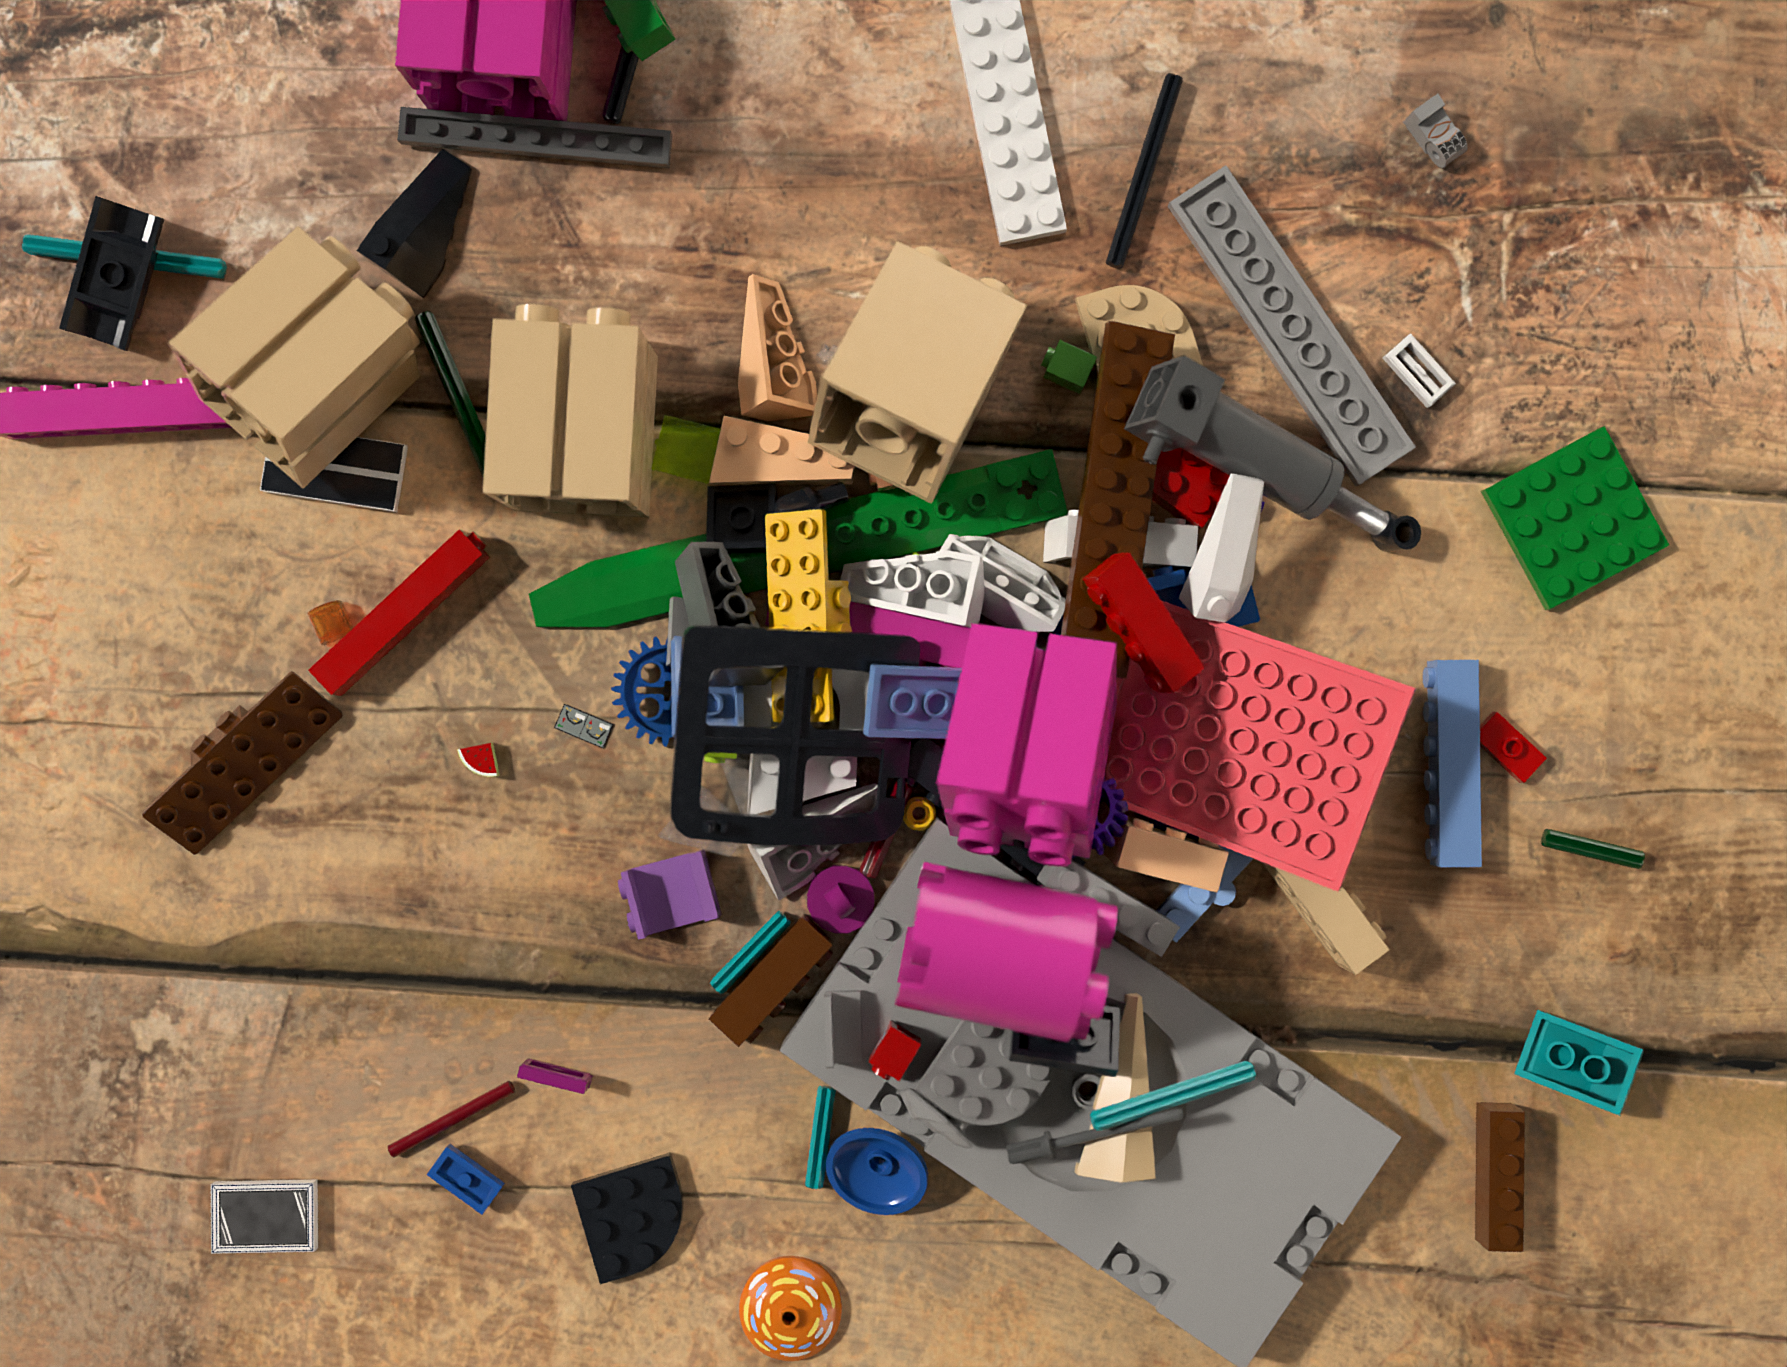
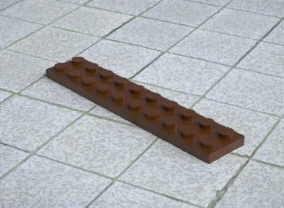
M1109 321L1105 323L1061 636L1116 643V678H1127L1130 657L1125 650L1126 644L1120 635L1116 634L1108 626L1106 614L1100 605L1091 600L1087 593L1088 587L1082 578L1111 555L1130 552L1142 571L1157 462L1149 464L1144 461L1143 456L1149 443L1126 431L1124 428L1151 367L1172 360L1175 334Z

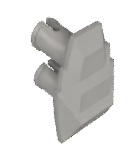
M912 1088L900 1092L912 1119L921 1121L933 1132L941 1133L954 1145L963 1148H971L973 1146L972 1142L965 1136L966 1132L964 1130L969 1125L968 1123L943 1115L937 1107Z

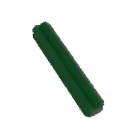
M1545 829L1541 838V845L1544 847L1631 868L1641 869L1645 860V853L1643 851L1552 829Z

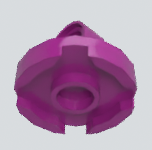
M833 865L822 870L812 880L807 893V908L812 919L822 929L835 934L850 933L861 928L872 913L875 905L874 889L869 878L860 873L859 869L847 865Z

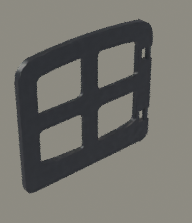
M692 625L688 627L682 637L669 808L670 817L676 829L691 839L760 845L852 844L882 841L895 834L901 826L904 817L906 778H908L912 738L867 737L863 734L864 730L817 729L812 727L810 714L814 672L819 667L870 673L871 664L919 666L920 645L918 641L912 636L902 634L718 625ZM745 666L786 667L787 676L783 719L778 726H716L706 723L709 680L714 670ZM707 753L775 755L779 760L775 811L771 815L723 812L701 807L700 796L704 755ZM813 756L879 758L880 767L875 807L869 812L853 814L803 815L802 804L807 761ZM888 778H898L896 796H886Z

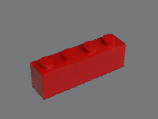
M1130 552L1111 555L1082 578L1088 587L1087 593L1094 603L1101 606L1107 616L1106 622L1112 631L1120 635L1126 644V653L1134 662L1140 665L1145 673L1144 679L1152 690L1157 693H1175L1205 668Z

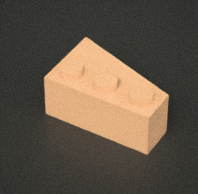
M1135 818L1133 821L1128 820L1127 824L1121 826L1123 828L1122 837L1113 836L1115 840L1113 848L1106 845L1104 856L1119 868L1218 893L1229 852L1219 847L1218 844L1200 837L1198 840L1186 837L1187 832L1171 827H1166V831L1153 828V823Z

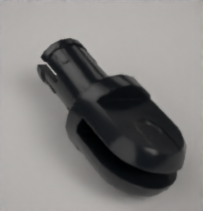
M838 482L816 491L805 487L779 498L775 503L774 511L775 513L817 509L826 510L848 503V493L843 482Z

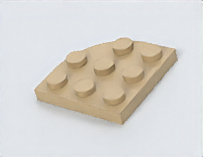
M1122 285L1076 297L1075 303L1090 352L1097 356L1094 363L1097 376L1105 323L1109 321L1175 334L1172 359L1185 355L1203 366L1193 331L1186 316L1174 302L1163 294L1142 286Z

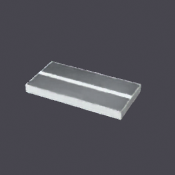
M357 437L304 488L300 487L265 456L260 491L397 512L408 446L400 443Z

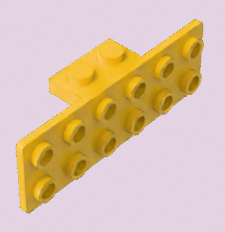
M817 509L766 514L769 628L852 632L849 613L851 595L848 581L829 580L826 511ZM785 666L771 680L772 719L774 722H782L787 676ZM819 667L814 672L810 722H830L834 719L832 669Z

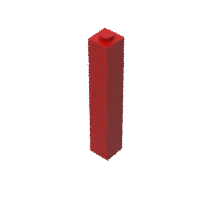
M461 529L456 531L308 671L330 695L342 696L490 558L484 551L487 544L474 531L470 534Z

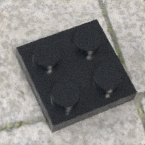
M776 484L708 486L706 542H723L728 554L765 553L766 514L775 513L774 506L777 502Z

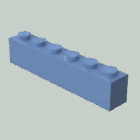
M1479 660L1427 661V667L1424 668L1422 677L1428 696V702H1425L1423 706L1424 721L1428 722V736L1424 738L1423 747L1425 756H1428L1429 770H1426L1424 774V786L1429 791V804L1425 806L1424 811L1425 822L1429 825V839H1426L1425 854L1427 859H1430V865L1437 867H1482Z

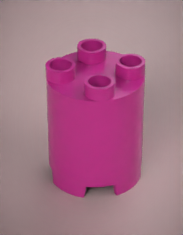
M923 862L917 884L920 893L913 927H908L897 980L900 983L894 1006L1063 1042H1069L1071 1038L1085 1040L1091 1018L1099 1020L1105 1005L1108 976L1094 973L1099 961L1101 948L1109 949L1111 946L1117 921V906L1097 902L1094 897Z

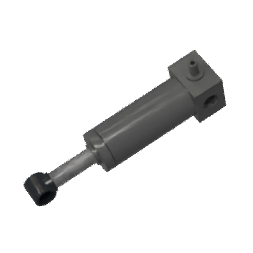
M1185 355L1151 367L1124 428L1126 431L1149 443L1143 456L1145 462L1155 464L1161 451L1167 452L1181 448L1228 476L1233 473L1261 479L1264 482L1263 496L1304 519L1311 520L1318 517L1326 509L1331 510L1369 532L1376 547L1382 551L1412 549L1419 543L1421 527L1414 517L1408 515L1397 516L1390 511H1382L1341 487L1344 467L1340 461L1222 393L1221 388L1225 381L1224 378Z

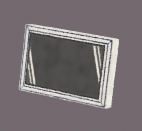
M317 1179L215 1181L211 1184V1254L314 1252L318 1249Z

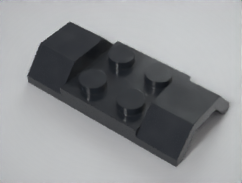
M95 196L59 329L83 335L128 351L136 319H140L158 256L156 248L165 219Z

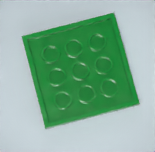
M1605 426L1590 432L1481 491L1545 610L1554 608L1669 546L1667 539Z

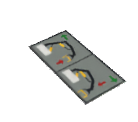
M564 704L554 728L604 748L613 724Z

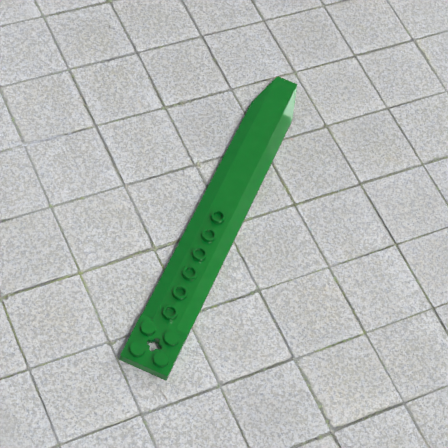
M1053 450L1040 451L948 474L932 504L903 489L894 488L849 498L848 503L826 509L828 574L843 571L844 564L878 559L887 560L942 547L950 534L958 535L959 537L987 536L1068 515ZM1028 481L1029 485L1036 487V491L1032 493V499L1026 500L1025 495L1018 494L1017 489L1022 487V482ZM706 533L590 561L529 593L536 627L608 628L669 613L670 599L673 596L683 598L675 561L691 542H706ZM766 552L728 554L742 581L739 586L743 594L768 589Z

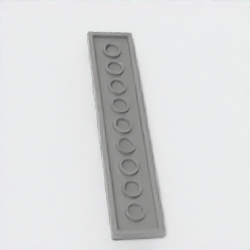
M1226 165L1169 202L1168 208L1337 460L1342 463L1345 472L1355 486L1360 485L1416 448Z

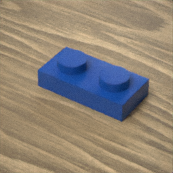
M449 1144L426 1174L481 1215L487 1210L505 1184L452 1144Z

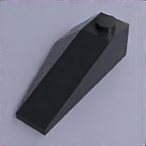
M442 149L375 222L356 251L370 263L422 298H425L443 272L446 262L445 254L449 240L453 238L455 231L453 228L458 209L461 208L472 171L471 167Z

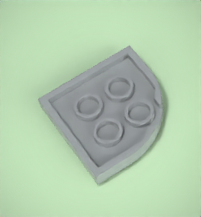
M961 1020L914 1090L939 1110L958 1121L974 1125H996L1010 1121L1027 1111L1042 1094L1058 1068L1009 1061L1011 1030Z

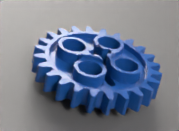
M654 637L653 647L649 648L642 641L640 642L642 651L640 654L631 649L628 651L632 658L630 663L620 660L619 664L625 669V672L614 673L613 676L621 681V685L611 687V691L620 693L621 698L614 700L612 704L623 705L624 710L617 717L624 718L628 716L630 720L625 726L626 730L634 726L639 728L636 738L639 739L645 733H648L649 744H653L658 736L661 737L662 745L667 747L669 737H672V695L669 701H664V695L641 694L636 691L637 687H664L665 681L670 682L671 686V667L666 666L668 637L665 645H661L659 639ZM651 663L659 668L660 678L658 681L647 683L643 680L641 670L644 665ZM645 698H653L659 705L658 713L653 717H645L640 712V703Z

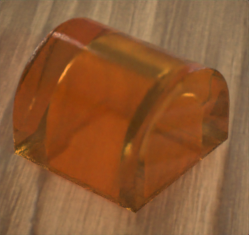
M339 600L322 604L307 613L319 642L323 646L343 638L354 628L343 602Z

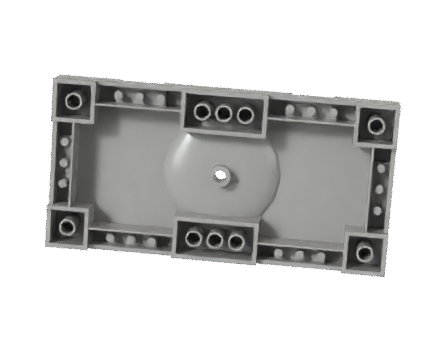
M936 817L823 985L820 986L783 1040L780 1052L867 1111L869 1109L923 1146L925 1152L1096 1270H1103L1155 1306L1157 1312L1237 1367H1247L1302 1286L1303 1282L1300 1278L1337 1223L1344 1224L1402 1137L1376 1117L1249 1032L1115 938H1113L1109 949L1101 948L1099 961L1094 973L1108 976L1105 1006L1120 1008V1022L1126 1005L1124 1001L1125 994L1137 993L1142 996L1149 1092L1243 1061L1251 1062L1256 1073V1078L1253 1081L1154 1113L1158 1114L1174 1109H1182L1183 1118L1180 1120L1152 1126L1156 1179L1121 1183L1078 1176L1075 1173L1076 1162L1080 1163L1085 1143L1055 1149L1056 1159L1053 1160L1050 1157H1043L1014 1165L1010 1164L1006 1145L1043 1136L1045 1131H1049L1054 1139L1089 1130L1091 1125L1090 1113L1094 1110L1093 1103L1102 1075L1057 1069L1036 1102L1020 1116L996 1125L969 1124L964 1131L966 1132L965 1136L973 1144L971 1148L954 1145L941 1133L933 1132L921 1121L912 1119L900 1092L908 1088L915 1089L961 1021L960 1019L894 1006L900 983L897 980L908 927H913L920 893L917 884L923 862L1035 885L993 855L975 854L960 848L957 845L958 837L950 836L947 823ZM861 990L863 1063L834 1064L833 1069H826L825 991ZM891 1020L920 1037L922 1044L900 1081L893 1077L889 1081L881 1078L871 1070L873 1065L869 1063V1055ZM1092 1081L1096 1083L1095 1089L1091 1094L1082 1095L1079 1093V1087L1083 1082ZM939 1110L943 1115L948 1117L947 1114Z

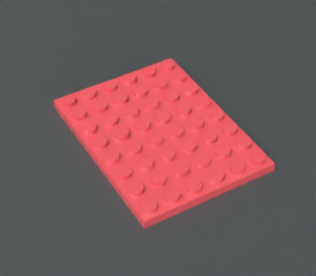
M1162 601L1205 668L1175 693H1157L1146 683L1144 679L1145 673L1140 665L1129 658L1127 678H1117V706L1105 768V781L1114 778L1116 781L1115 789L1123 790L1124 798L1122 801L1127 802L1128 809L1339 892L1416 688L1228 623L1195 618L1189 610Z

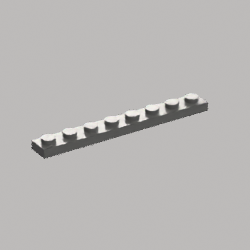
M400 107L397 140L401 145L670 168L673 135L669 130Z

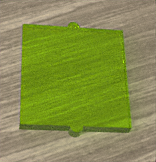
M665 415L659 439L654 441L657 447L651 470L709 484L721 429Z

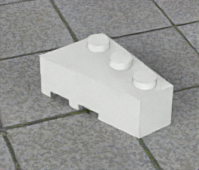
M750 754L747 814H758L775 809L779 760L775 755ZM811 757L806 764L803 801L856 786L857 757Z

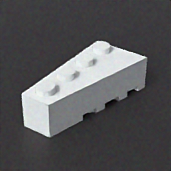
M1069 510L1068 515L1045 522L1043 562L1056 563L1059 560L1072 558L1079 510ZM1150 516L1142 568L1160 569L1167 566H1173V569L1178 570L1191 568L1197 555L1198 526L1186 525V519L1167 518L1165 523L1154 522V517Z

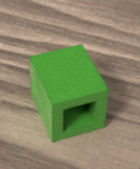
M1059 340L1056 349L1049 347L1041 366L1047 368L1043 378L1080 394L1097 356Z

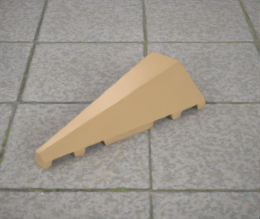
M1137 993L1125 994L1124 1001L1126 1005L1120 1022L1118 1073L1116 1077L1101 1076L1093 1103L1094 1110L1149 1092L1142 996ZM1152 1126L1084 1142L1085 1145L1080 1163L1076 1162L1075 1173L1078 1176L1121 1183L1156 1179Z

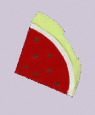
M493 743L457 749L461 761L472 772L486 777L500 776Z

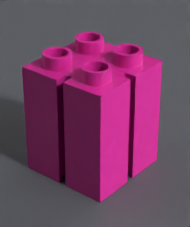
M400 0L395 67L411 88L417 90V96L427 109L495 115V106H500L505 110L504 116L567 121L577 0Z
M972 623L937 780L950 836L958 837L957 845L960 848L980 855H996L1000 852L1001 844L1013 846L1014 840H1021L1025 843V848H1029L1028 857L1037 863L1047 866H1068L1071 864L1072 855L1090 858L1117 706L1116 643L1049 634L1047 649L1044 651L1036 648L1037 632Z

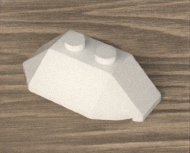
M954 534L948 536L940 551L950 550L983 557L985 597L981 611L982 615L1004 628L1032 632H1050L1055 630L1064 614L1066 600L1064 597H1061L1058 587L1046 570L990 537H959Z

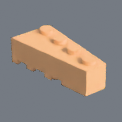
M724 416L709 483L711 486L775 483L776 486L834 485L838 482L852 484L856 466L807 443L809 434Z

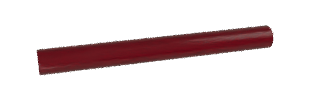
M509 1080L388 1145L389 1154L395 1158L515 1093L514 1085Z

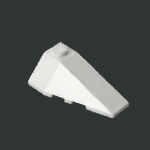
M1233 473L1229 476L1179 596V599L1195 618L1226 623L1240 611L1254 576L1264 482L1261 479Z

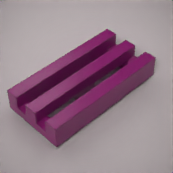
M530 1058L519 1066L517 1078L580 1094H585V1091L590 1088L593 1077L589 1073Z

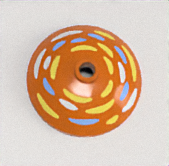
M799 1256L774 1258L758 1267L745 1283L739 1303L741 1325L749 1341L763 1354L782 1361L804 1360L822 1351L835 1336L842 1314L841 1295L835 1280L821 1265ZM785 1312H792L796 1318L792 1321H787L784 1319L783 1314Z

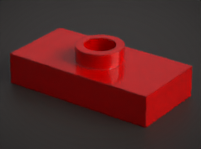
M1492 712L1480 725V747L1519 783H1525L1547 759L1498 712Z

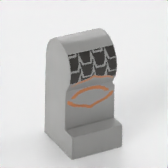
M1437 93L1416 108L1403 123L1434 164L1443 168L1465 153L1468 146L1464 135L1454 126L1444 111L1445 103Z

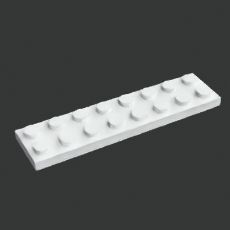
M949 0L999 245L1002 246L1066 233L1067 227L1020 0Z

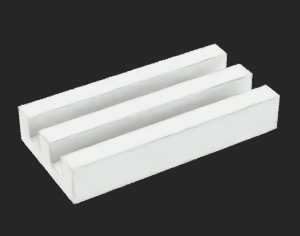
M1411 333L1383 357V360L1427 408L1433 405L1456 384ZM1406 346L1410 348L1443 385L1441 388L1433 382L1425 370L1404 349ZM1396 355H1398V356L1401 358V360L1410 368V370H1411V371L1419 378V380L1427 387V389L1433 394L1432 396H1431V395L1428 393V391L1419 383V381L1410 373V371L1401 363V361L1396 357Z

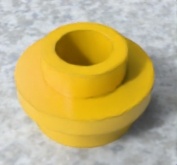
M922 796L910 798L904 809L903 821L913 830L921 831L929 828L936 818L934 804ZM916 807H922L925 810L923 818L915 819L912 812Z

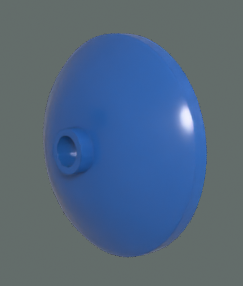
M859 1128L848 1131L834 1141L827 1155L826 1172L832 1187L846 1202L862 1211L878 1215L900 1214L916 1206L925 1194L928 1185V1170L923 1157L910 1142L890 1131L878 1128Z

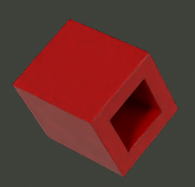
M891 1020L869 1055V1063L873 1065L871 1070L885 1080L889 1081L893 1077L900 1081L922 1045L921 1038Z

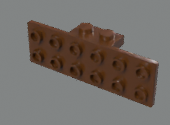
M289 672L249 711L239 705L233 712H225L218 719L215 725L216 728L207 736L203 734L197 738L190 748L191 766L142 811V817L192 854H198L343 716L342 711L295 672Z

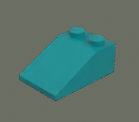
M1537 1010L1514 1074L1621 1116L1644 1051L1638 1047Z

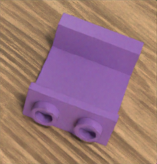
M705 849L621 872L622 879L618 880V887L622 899H628L631 912L627 913V921L630 931L637 933L638 940L646 938L653 933L705 920V922L722 915Z

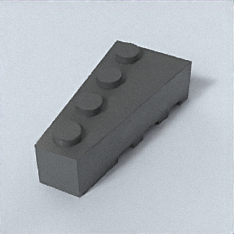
M691 542L675 561L689 625L760 628L753 614L756 609L751 599H747L739 586L742 581L723 542ZM745 666L716 669L710 675L709 687L767 685L784 666Z

